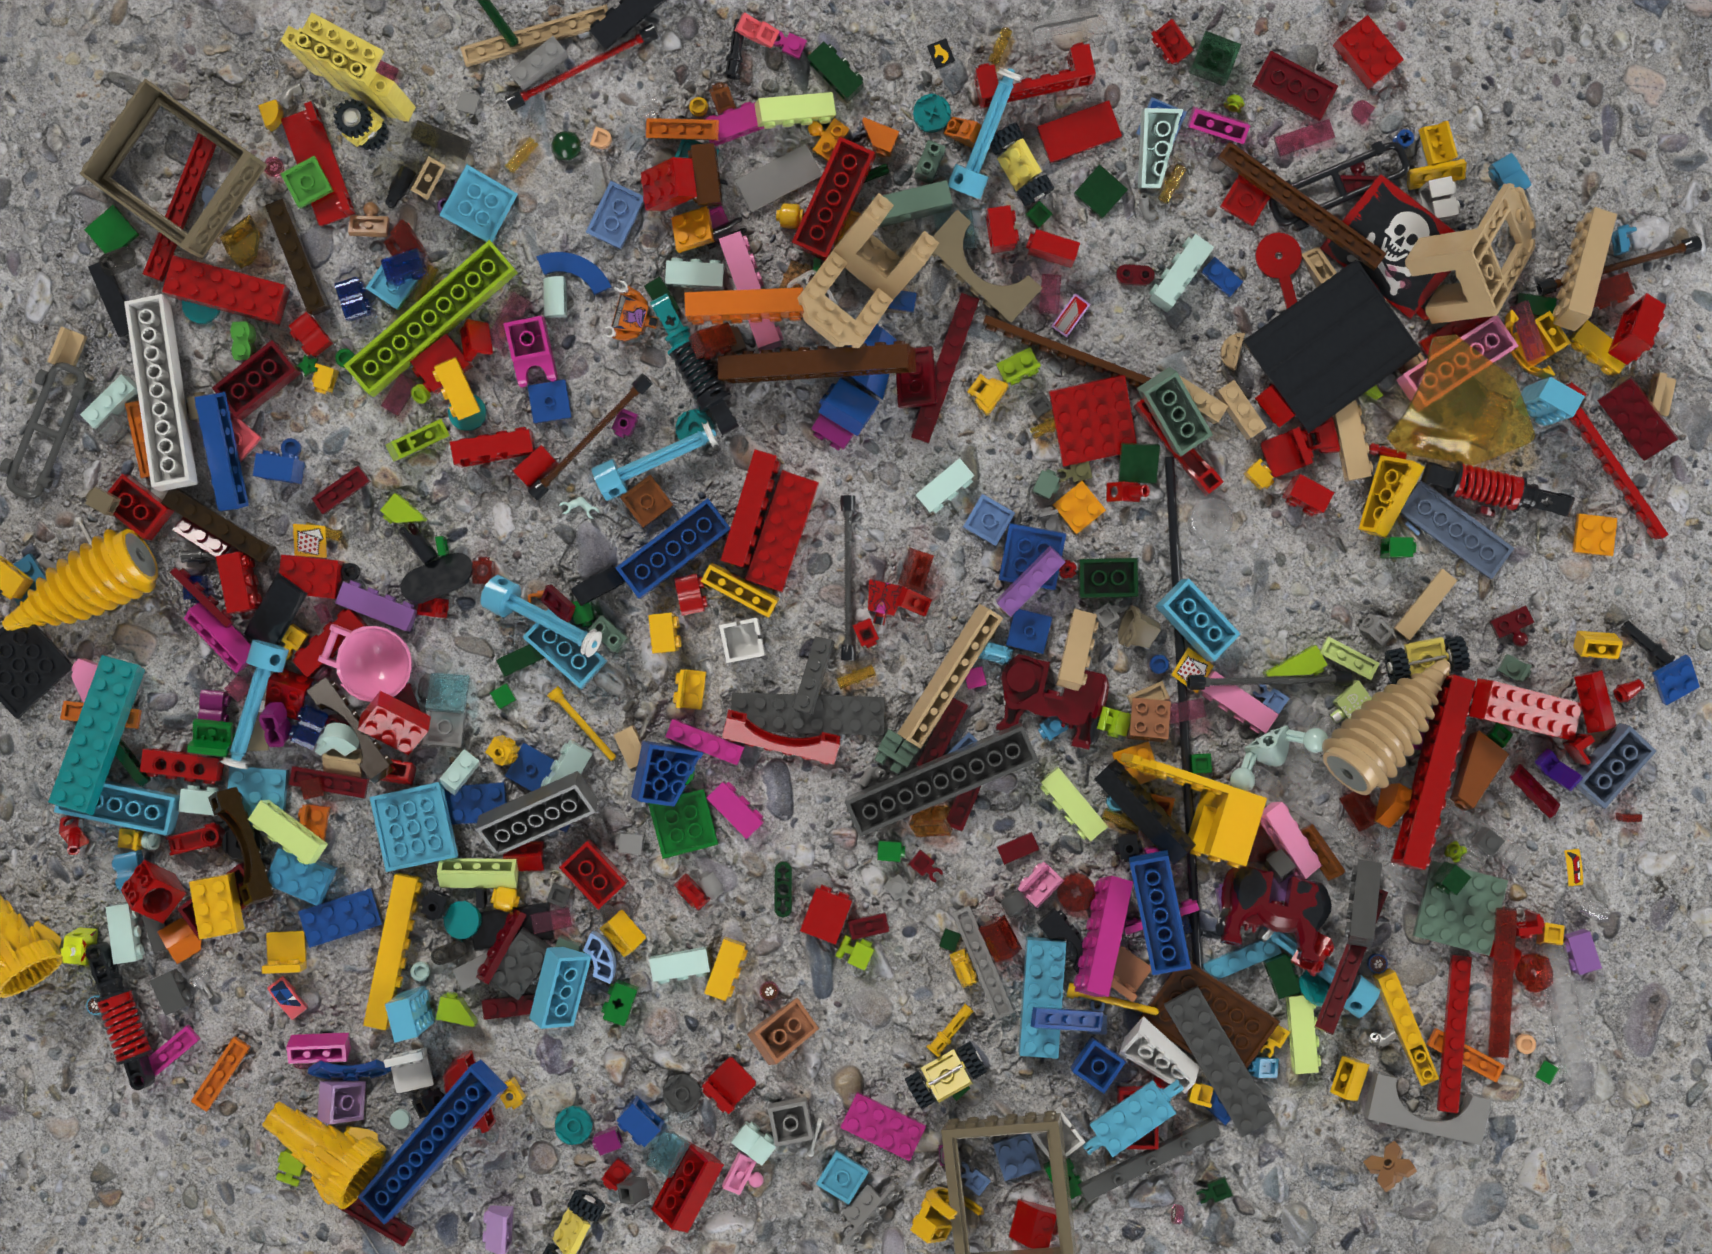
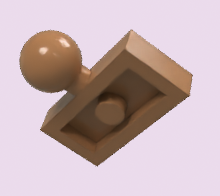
M368 202L364 205L363 211L366 216L350 215L349 236L388 237L389 217L377 216L379 208L375 203Z

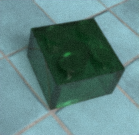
M1205 31L1190 67L1189 74L1225 86L1242 44Z

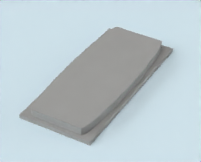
M804 144L735 180L751 213L820 178L822 173L807 144Z

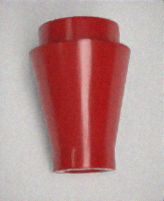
M1640 679L1617 685L1616 689L1613 690V694L1620 703L1628 702L1644 689V684Z

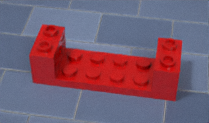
M1081 42L1074 44L1070 48L1067 56L1069 69L1062 70L1056 75H1051L1050 73L1043 74L1038 79L1025 78L1020 83L1013 84L1014 88H1012L1007 103L1091 85L1096 71L1090 44ZM985 63L975 68L974 83L980 109L990 106L998 86L995 65Z

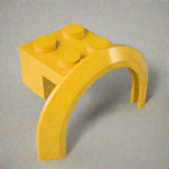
M1511 310L1504 318V325L1519 345L1511 351L1512 356L1531 375L1540 379L1555 376L1549 365L1543 369L1535 367L1571 344L1562 328L1553 324V314L1549 311L1513 334V325L1519 318Z
M935 1187L926 1192V1198L921 1203L922 1208L919 1214L914 1217L913 1225L910 1229L927 1244L946 1241L952 1229V1222L949 1220L954 1219V1216L958 1213L948 1205V1188ZM964 1196V1204L967 1208L978 1216L984 1215V1209Z

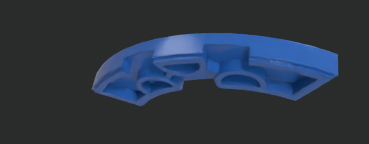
M551 252L537 256L544 275L556 272L574 274L590 286L594 295L612 288L604 273L595 264L579 255L567 252Z
M377 1059L359 1065H336L319 1061L308 1067L309 1075L331 1080V1077L343 1078V1081H359L360 1077L368 1076L372 1079L391 1072V1067L385 1068L384 1062Z

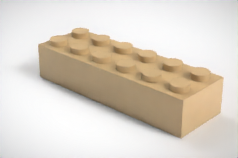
M1594 207L1589 213L1585 214L1582 221H1578L1574 230L1576 237L1570 245L1572 252L1566 261L1568 268L1561 280L1563 287L1557 295L1559 302L1553 311L1554 325L1576 331L1591 317L1617 214Z

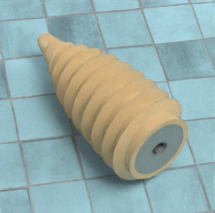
M1442 659L1431 667L1426 668L1422 673L1411 675V679L1401 678L1396 684L1385 686L1383 692L1375 693L1372 696V700L1363 702L1361 709L1353 711L1351 719L1344 720L1341 728L1334 730L1331 738L1324 740L1322 744L1323 761L1331 774L1344 786L1358 794L1368 795L1375 787L1387 788L1389 786L1387 777H1396L1398 774L1396 767H1404L1406 765L1405 756H1412L1414 754L1412 744L1418 745L1422 743V737L1419 732H1428L1429 726L1425 719L1432 720L1435 717L1431 706L1438 705L1439 703L1436 696L1439 691H1442L1441 686L1450 672L1451 664L1447 660Z

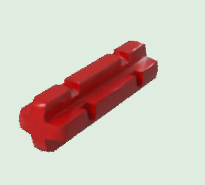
M1371 443L1369 446V454L1375 456L1378 454V457L1380 455L1406 459L1407 457L1405 452H1397V450L1385 446L1379 447L1375 443Z

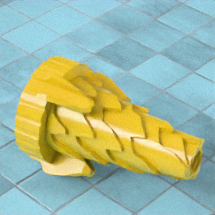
M1 894L0 998H6L19 994L50 976L62 964L63 956L60 949L61 937L39 921L34 922V925L29 927L21 913L17 915L8 900H4Z
M280 1101L274 1105V1108L262 1123V1127L275 1135L285 1147L293 1152L291 1155L306 1166L305 1170L312 1174L311 1179L325 1203L328 1205L334 1204L341 1210L346 1209L358 1199L361 1192L377 1175L386 1157L387 1149L378 1142V1134L376 1132L348 1125L345 1128V1132L342 1133L331 1124L327 1126L317 1118H310L300 1110L296 1109L295 1111Z

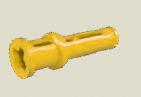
M964 1003L963 1007L944 1030L938 1031L937 1037L926 1047L940 1058V1053L947 1045L951 1044V1038L962 1027L974 1010Z

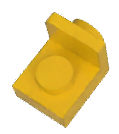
M119 828L118 848H128L134 851L143 849L141 839L145 831Z

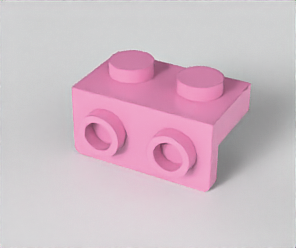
M1042 862L1034 867L1033 873L1029 877L1024 878L1020 882L1018 890L1023 892L1025 897L1035 907L1039 908L1064 880L1048 864Z

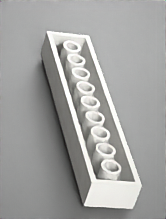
M162 294L125 301L151 487L161 492L197 485L198 481L171 301Z

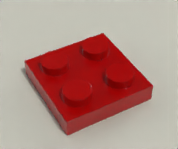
M1238 175L1220 208L1253 226L1270 196L1241 175Z

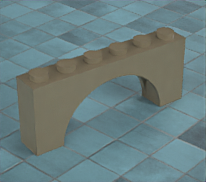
M957 209L933 236L939 244L932 253V256L935 258L938 255L943 260L941 264L947 270L952 268L957 273L955 277L960 282L964 283L966 281L971 285L969 290L977 297L980 294L985 298L984 304L991 310L996 308L999 311L998 316L1004 322L1009 320L1012 323L1041 291L1042 287L1029 275L1015 284L1004 286L988 283L978 277L969 267L963 251L964 235L971 221Z

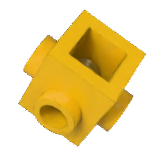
M501 735L493 738L485 753L493 758L494 763L504 766L516 761L520 747L516 745L513 739Z

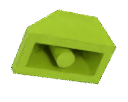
M394 493L380 509L384 514L382 517L390 524L392 522L397 524L417 523L428 520L397 493Z
M447 992V994L444 993L440 997L436 1020L474 1027L477 1024L478 1019L465 999L459 997L458 993Z

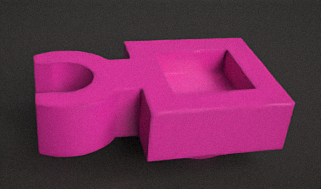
M779 31L778 36L781 39L775 41L773 46H783V53L800 60L807 40L789 33L788 37H784V34Z

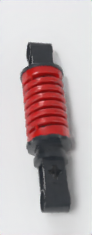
M1457 461L1453 468L1434 462H1426L1421 481L1424 483L1447 487V495L1449 497H1461L1462 495L1463 499L1470 498L1471 501L1477 499L1479 503L1484 501L1485 504L1491 503L1492 506L1498 505L1500 508L1506 506L1507 509L1513 512L1518 511L1521 507L1529 511L1536 508L1569 517L1575 501V497L1571 495L1539 489L1537 484H1527L1525 476L1517 477L1478 466L1473 467L1469 464L1465 466L1462 461Z
M107 942L90 945L86 949V957L96 982L95 988L100 993V997L94 1001L97 1003L98 1008H100L99 1012L106 1013L102 1016V1020L106 1021L104 1027L109 1028L106 1031L108 1035H111L109 1041L114 1042L111 1044V1047L117 1049L113 1052L116 1055V1065H124L132 1089H144L151 1086L155 1081V1075L148 1059V1055L153 1052V1049H151L147 1036L143 1035L145 1034V1029L141 1028L143 1023L139 1021L140 1015H135L138 1013V1008H132L136 1005L135 1001H133L132 988H124L122 983L123 977L120 976L118 965L113 964L111 946Z

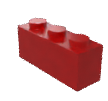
M1603 670L1575 676L1574 679L1580 703H1583L1582 711L1588 733L1606 731L1615 727L1616 722Z

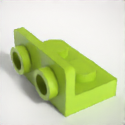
M1031 347L997 363L996 367L1003 381L1013 386L1021 382L1022 377L1026 375L1031 377L1039 373L1038 369L1041 367L1040 362L1038 363Z

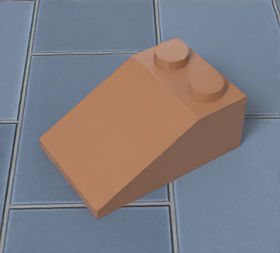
M795 998L759 1023L747 1035L767 1064L775 1065L819 1028L800 1000Z

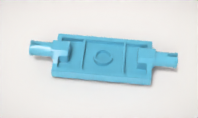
M1178 1079L1164 1089H1160L1154 1080L1150 1081L1091 1122L1090 1126L1096 1133V1136L1084 1143L1083 1148L1087 1149L1088 1151L1086 1152L1091 1155L1098 1148L1104 1146L1112 1157L1116 1156L1176 1114L1170 1101L1172 1097L1183 1091L1184 1087L1182 1084H1179L1180 1081Z

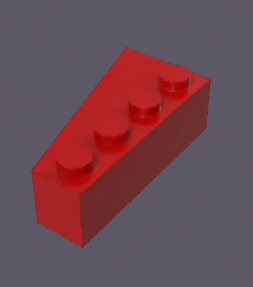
M526 427L515 428L513 432L505 430L496 432L494 435L483 434L476 438H463L450 442L453 463L461 468L530 455L536 450L532 431L526 429Z

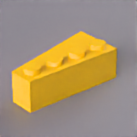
M1380 455L1358 529L1369 535L1386 538L1425 467L1412 460Z

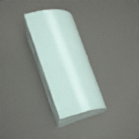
M554 276L544 278L545 318H567L565 277Z

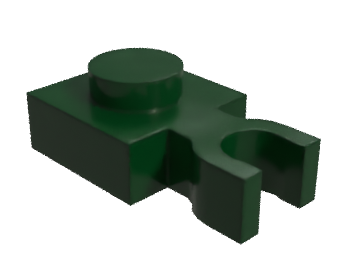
M1226 1176L1208 1182V1189L1201 1188L1196 1190L1197 1195L1201 1193L1206 1195L1204 1199H1200L1201 1204L1206 1203L1212 1197L1216 1203L1233 1196Z

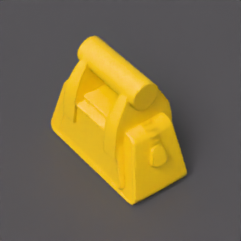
M979 374L967 393L975 397V403L978 408L988 416L1008 390V384L994 378L987 379L982 374ZM984 383L985 387L980 393L976 392L981 384Z
M965 948L949 955L963 988L970 987L978 982L977 974Z

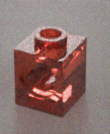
M478 557V561H473V584H487L495 576V561H490V557ZM483 565L488 567V573L485 576L480 574V568Z

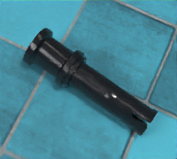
M739 19L734 20L731 48L726 56V71L723 72L725 78L732 80L740 79L739 69L740 64L743 63L741 51L744 36L734 31Z
M1629 620L1621 626L1620 630L1645 649L1648 657L1654 658L1661 664V668L1674 661L1675 656L1673 654L1670 655L1666 652L1661 644L1652 641Z

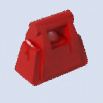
M1333 417L1326 420L1310 433L1303 430L1307 437V441H1305L1307 448H1310L1312 451L1318 450L1319 453L1326 454L1340 451ZM1311 434H1315L1317 445L1313 446Z
M684 874L674 884L677 888V893L691 907L696 908L698 911L710 901V897L705 895L703 890L688 874Z

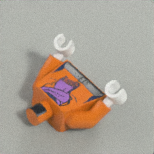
M618 280L622 284V288L614 287V290L624 294H620L612 326L603 327V329L609 331V334H604L602 337H612L613 339L628 341L638 338L640 334L644 335L646 326L656 329L659 318L649 315L651 308L648 306V301L639 291L627 286L625 281Z

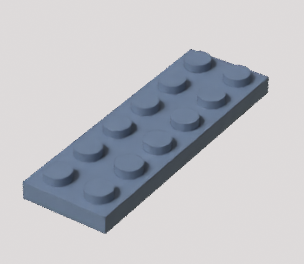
M1421 480L1413 488L1400 512L1403 517L1488 579H1493L1515 549Z

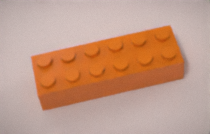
M803 287L684 292L685 316L689 322H692V325H703L705 321H711L712 324H723V321L730 320L731 323L735 324L743 323V320L759 323L762 322V319H770V322H780L782 318H789V321H800L803 318L804 310L803 306L799 305L797 298L803 291Z

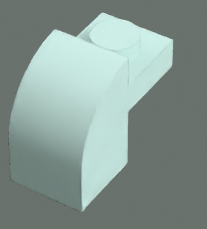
M330 723L326 725L324 733L318 737L315 752L321 756L334 748L343 756H346L358 748L359 739L352 727L343 723Z

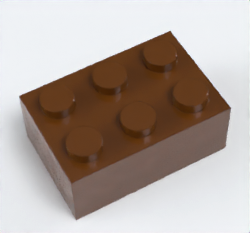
M715 144L691 145V150L688 151V158H692L697 192V197L693 198L694 202L700 208L723 205Z

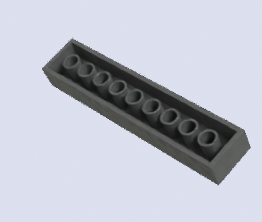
M1021 722L847 796L845 804L861 837L1038 762V757Z

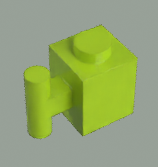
M1103 706L1097 729L1107 731V735L1118 738V735L1126 737L1131 714Z
M844 935L835 956L842 959L844 954L848 953L850 955L847 963L865 971L874 952L872 942L863 938L861 941L857 939L853 947L849 945L851 937Z
M287 1148L285 1151H281L277 1161L280 1163L278 1170L286 1173L278 1172L276 1180L298 1187L301 1180L294 1178V1175L300 1177L305 1172L306 1166L291 1155L293 1152Z

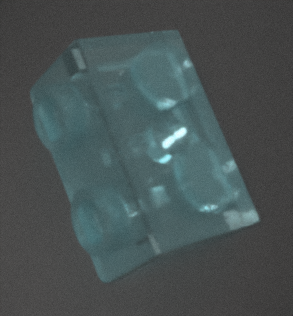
M665 1131L659 1136L658 1144L649 1154V1160L646 1165L655 1167L668 1178H671L688 1150L690 1143L674 1131Z

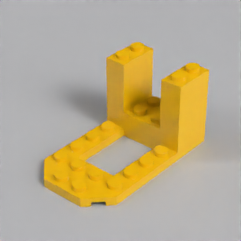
M1122 753L1120 761L1125 762L1126 767L1137 769L1141 773L1155 775L1156 778L1166 780L1168 777L1173 779L1174 784L1184 786L1186 783L1191 785L1190 789L1201 792L1188 834L1196 844L1190 850V854L1201 857V854L1208 855V860L1217 863L1221 860L1228 861L1227 865L1238 868L1239 865H1247L1267 798L1158 761H1149L1137 755Z

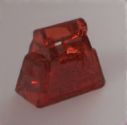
M403 219L393 228L391 236L383 242L395 262L403 257L410 258L426 252V249L409 223ZM397 243L400 250L397 251L393 244Z

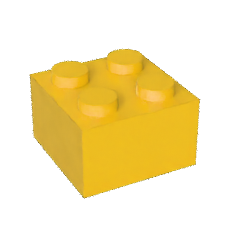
M672 612L648 615L652 654L679 651V647H682L681 635H677V628H680L679 616H675V613Z

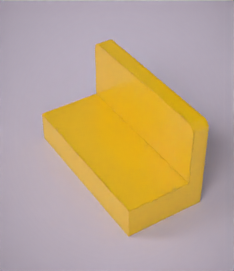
M622 909L599 928L623 957L633 952L646 939V936Z

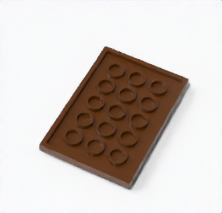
M1190 961L1191 969L1171 972L1147 1005L1157 1008L1159 1013L1157 1015L1142 1013L1139 1019L1144 1016L1169 1040L1192 1054L1166 1010L1164 1003L1198 985L1244 1065L1248 1068L1279 1025V1019L1192 961Z

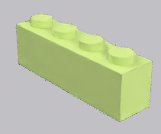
M833 92L758 98L754 104L758 127L764 126L765 129L774 128L776 125L791 127L796 123H801V125L805 126L812 124V121L826 124L830 123L836 116Z
M1059 767L1053 769L1040 780L1042 791L1047 796L1051 794L1055 799L1052 803L1059 811L1063 809L1066 812L1065 818L1071 825L1076 824L1079 828L1077 833L1083 840L1087 838L1091 842L1108 828Z
M260 800L248 818L253 823L252 826L255 829L264 831L268 834L267 837L271 841L281 844L283 850L293 853L302 864L316 863L328 843L270 800Z
M451 858L439 861L437 877L440 888H498L500 886L517 888L519 870L517 859Z
M1302 992L1287 996L1285 998L1288 1030L1290 1031L1289 1045L1292 1071L1295 1074L1318 1073V1067L1321 1066L1320 1055H1317L1319 1038L1315 1034L1314 1028L1317 1017L1314 1016L1313 1009H1316V1005L1309 1002Z

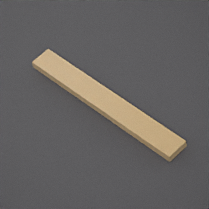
M607 4L514 31L513 33L519 41L514 47H510L502 35L460 47L465 65L470 67L541 46L552 36L559 41L589 32L591 29L590 25L597 19L601 21L606 17L604 14L608 11Z

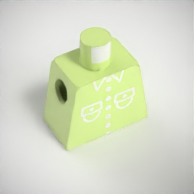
M1359 680L1352 681L1351 686H1347L1333 701L1337 710L1330 714V717L1335 724H1338L1343 719H1351L1353 711L1361 709L1363 702L1372 700Z

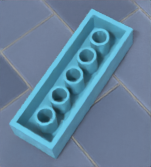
M106 780L93 816L55 806L54 812L162 835H171L175 833L180 795Z
M1026 937L1018 1045L1020 1056L1058 1059L1060 1029L1034 1028L1030 1025L1033 1007L1062 1009L1066 941L1064 939Z

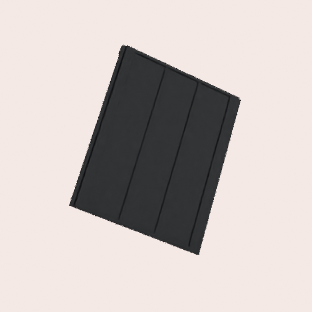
M1357 260L1351 262L1243 340L1245 346L1307 433L1313 431L1421 352L1417 343Z

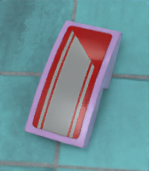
M1075 293L1051 327L1065 337H1068L1091 304Z

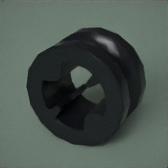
M346 563L341 568V574L347 580H355L360 575V568L354 563ZM354 567L355 574L348 576L347 568L351 569Z

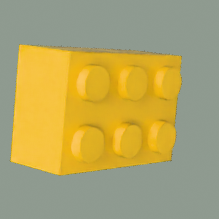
M234 872L200 878L189 882L199 940L238 933L245 929Z

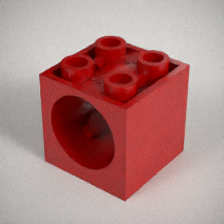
M143 860L135 868L132 876L121 888V892L131 910L160 923L165 922L186 895V891L175 873L147 860Z

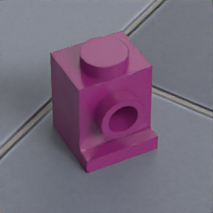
M622 409L617 414L611 429L615 431V435L625 439V436L631 438L640 416ZM622 420L627 421V425L625 427L621 426Z

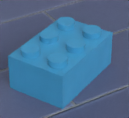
M279 847L267 877L273 888L317 906L323 903L337 867L320 860L313 864H302L293 853H288L282 847Z

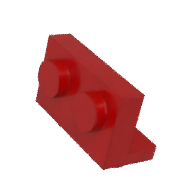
M1174 19L1169 20L1157 31L1151 32L1153 43L1157 48L1160 47L1164 52L1162 56L1168 64L1177 65L1195 51Z
M1529 909L1524 910L1526 921L1507 923V931L1515 936H1520L1521 939L1532 938V935L1543 934V917Z
M1318 932L1314 945L1315 952L1319 956V962L1314 964L1297 960L1298 951L1295 952L1291 959L1292 963L1305 969L1314 977L1322 971L1324 967L1323 962L1334 950L1331 938Z

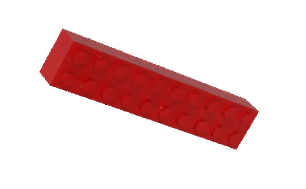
M1454 674L1446 676L1447 678H1445L1441 686L1442 691H1439L1436 696L1439 703L1438 705H1433L1432 708L1435 717L1429 720L1428 723L1429 730L1424 737L1411 785V790L1413 791L1410 806L1403 815L1391 863L1411 869L1426 870V867L1430 864V851L1436 843L1435 832L1441 824V810H1444L1446 805L1445 795L1451 787V773L1456 768L1455 758L1461 749L1460 740L1466 731L1465 721L1466 717L1470 714V702L1474 696L1476 681Z

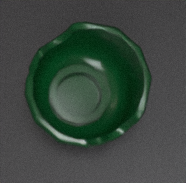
M569 131L557 133L551 143L552 153L558 160L570 161L578 156L581 149L579 137Z

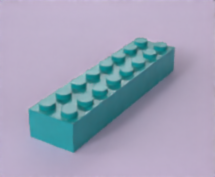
M101 655L48 803L93 816L145 672L144 668L137 664Z

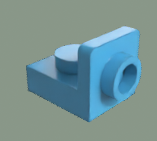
M1622 225L1617 227V230L1612 233L1611 239L1614 256L1622 255L1629 251L1630 240L1627 235L1637 231L1636 227Z
M1052 716L1038 724L1040 726L1038 731L1043 739L1047 738L1048 741H1051L1054 737L1066 731L1068 727L1067 725L1061 727L1062 721L1058 716Z
M1256 1056L1247 1070L1251 1076L1257 1078H1277L1279 1059Z

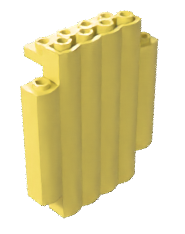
M312 12L303 29L299 27L296 30L288 25L281 42L311 73L324 77L335 89L347 92L353 99L364 101L373 109L381 110L387 117L409 122L416 106L394 81L375 71L384 54L382 49Z

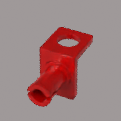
M1110 482L1107 483L1106 501L1140 502V497H1147L1150 489L1147 485H1140V483ZM1113 487H1116L1118 490L1116 497H1113L1111 494Z
M68 815L60 819L59 834L68 844V854L77 855L80 852V847L89 844L90 840L78 826L79 817ZM74 819L71 824L65 826L68 820Z

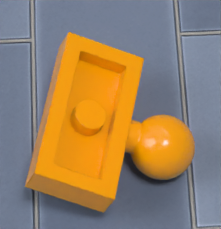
M835 118L826 131L823 130L820 122L812 121L813 123L808 125L809 134L821 137L812 151L826 161H829L839 137L844 138L850 129Z

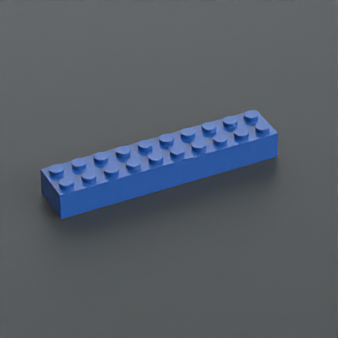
M481 1059L471 1065L361 1192L358 1198L383 1224L389 1222L402 1210L508 1086Z

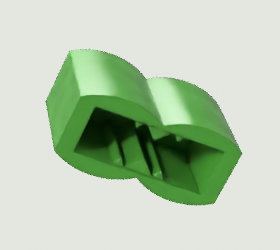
M247 321L232 322L230 329L233 339L232 356L235 361L243 363L257 352L254 344L256 341V330L254 325Z

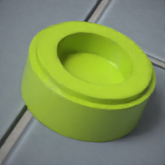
M417 384L411 389L412 398L419 404H424L431 397L430 392L423 384Z

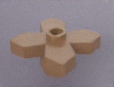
M1396 1141L1385 1146L1384 1158L1372 1155L1363 1161L1371 1174H1379L1377 1182L1384 1192L1394 1188L1395 1183L1402 1181L1403 1177L1408 1178L1417 1172V1169L1409 1159H1401L1403 1151Z

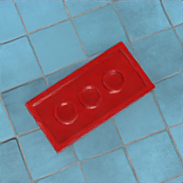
M1109 100L1037 126L1049 163L1122 137Z

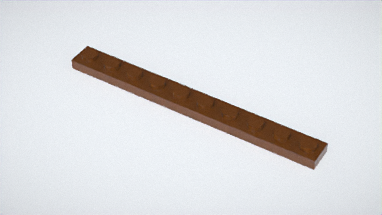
M1229 142L1218 156V160L1373 271L1386 256V252L1232 142Z
M988 315L985 316L982 325L986 326L985 329L990 332H1002L1004 337L1012 340L1015 337L1020 339L1024 345L1032 346L1033 344L1045 353H1050L1051 351L1057 353V357L1067 360L1070 358L1075 360V364L1079 366L1093 367L1092 370L1097 373L1103 374L1106 372L1111 374L1110 377L1125 375L1126 380L1129 381L1128 384L1134 387H1139L1152 379Z

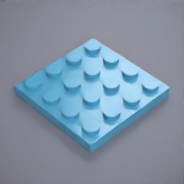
M440 782L369 797L386 872L458 857L445 792Z

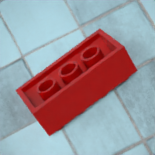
M687 1141L651 1210L672 1230L688 1233L724 1164L713 1154Z

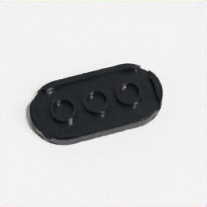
M463 553L447 555L408 572L401 582V593L409 602L415 604L425 603L468 584L470 577L475 572L474 564Z

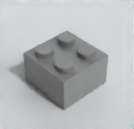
M807 1096L769 1103L768 1113L775 1147L813 1140L814 1131Z

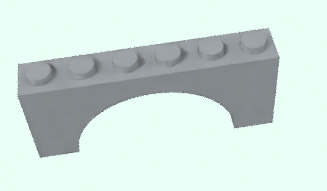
M1373 1070L1363 1114L1369 1119L1368 1122L1380 1125V1122L1386 1123L1388 1127L1394 1129L1404 1127L1406 1131L1416 1134L1418 1131L1425 1132L1426 1136L1437 1138V1135L1443 1136L1444 1140L1450 1142L1460 1140L1463 1141V1144L1472 1147L1475 1144L1482 1145L1492 1101L1490 1098L1467 1092L1464 1101L1459 1106L1458 1113H1449L1445 1116L1434 1118L1422 1117L1411 1113L1402 1105L1397 1094V1078L1394 1075Z

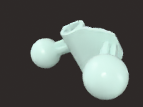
M1284 725L1281 728L1270 730V732L1259 738L1257 737L1251 744L1245 746L1246 755L1242 766L1231 774V786L1244 791L1251 790L1255 784V776L1252 772L1255 761L1257 760L1275 767L1281 766L1288 755L1290 741L1304 744L1305 748L1310 752H1322V744L1324 740L1328 739L1326 732L1319 728H1312L1305 733L1290 730L1288 726Z

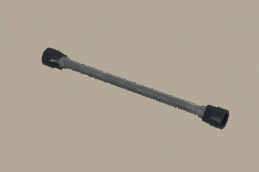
M855 495L840 496L841 511H843L845 520L844 598L846 601V636L844 645H841V660H856L855 645H853L851 636V520L853 511H855Z
M1336 671L1328 676L1210 679L1209 677H1204V675L1187 676L1188 690H1205V687L1213 685L1334 684L1335 687H1347L1352 684V674L1350 671Z

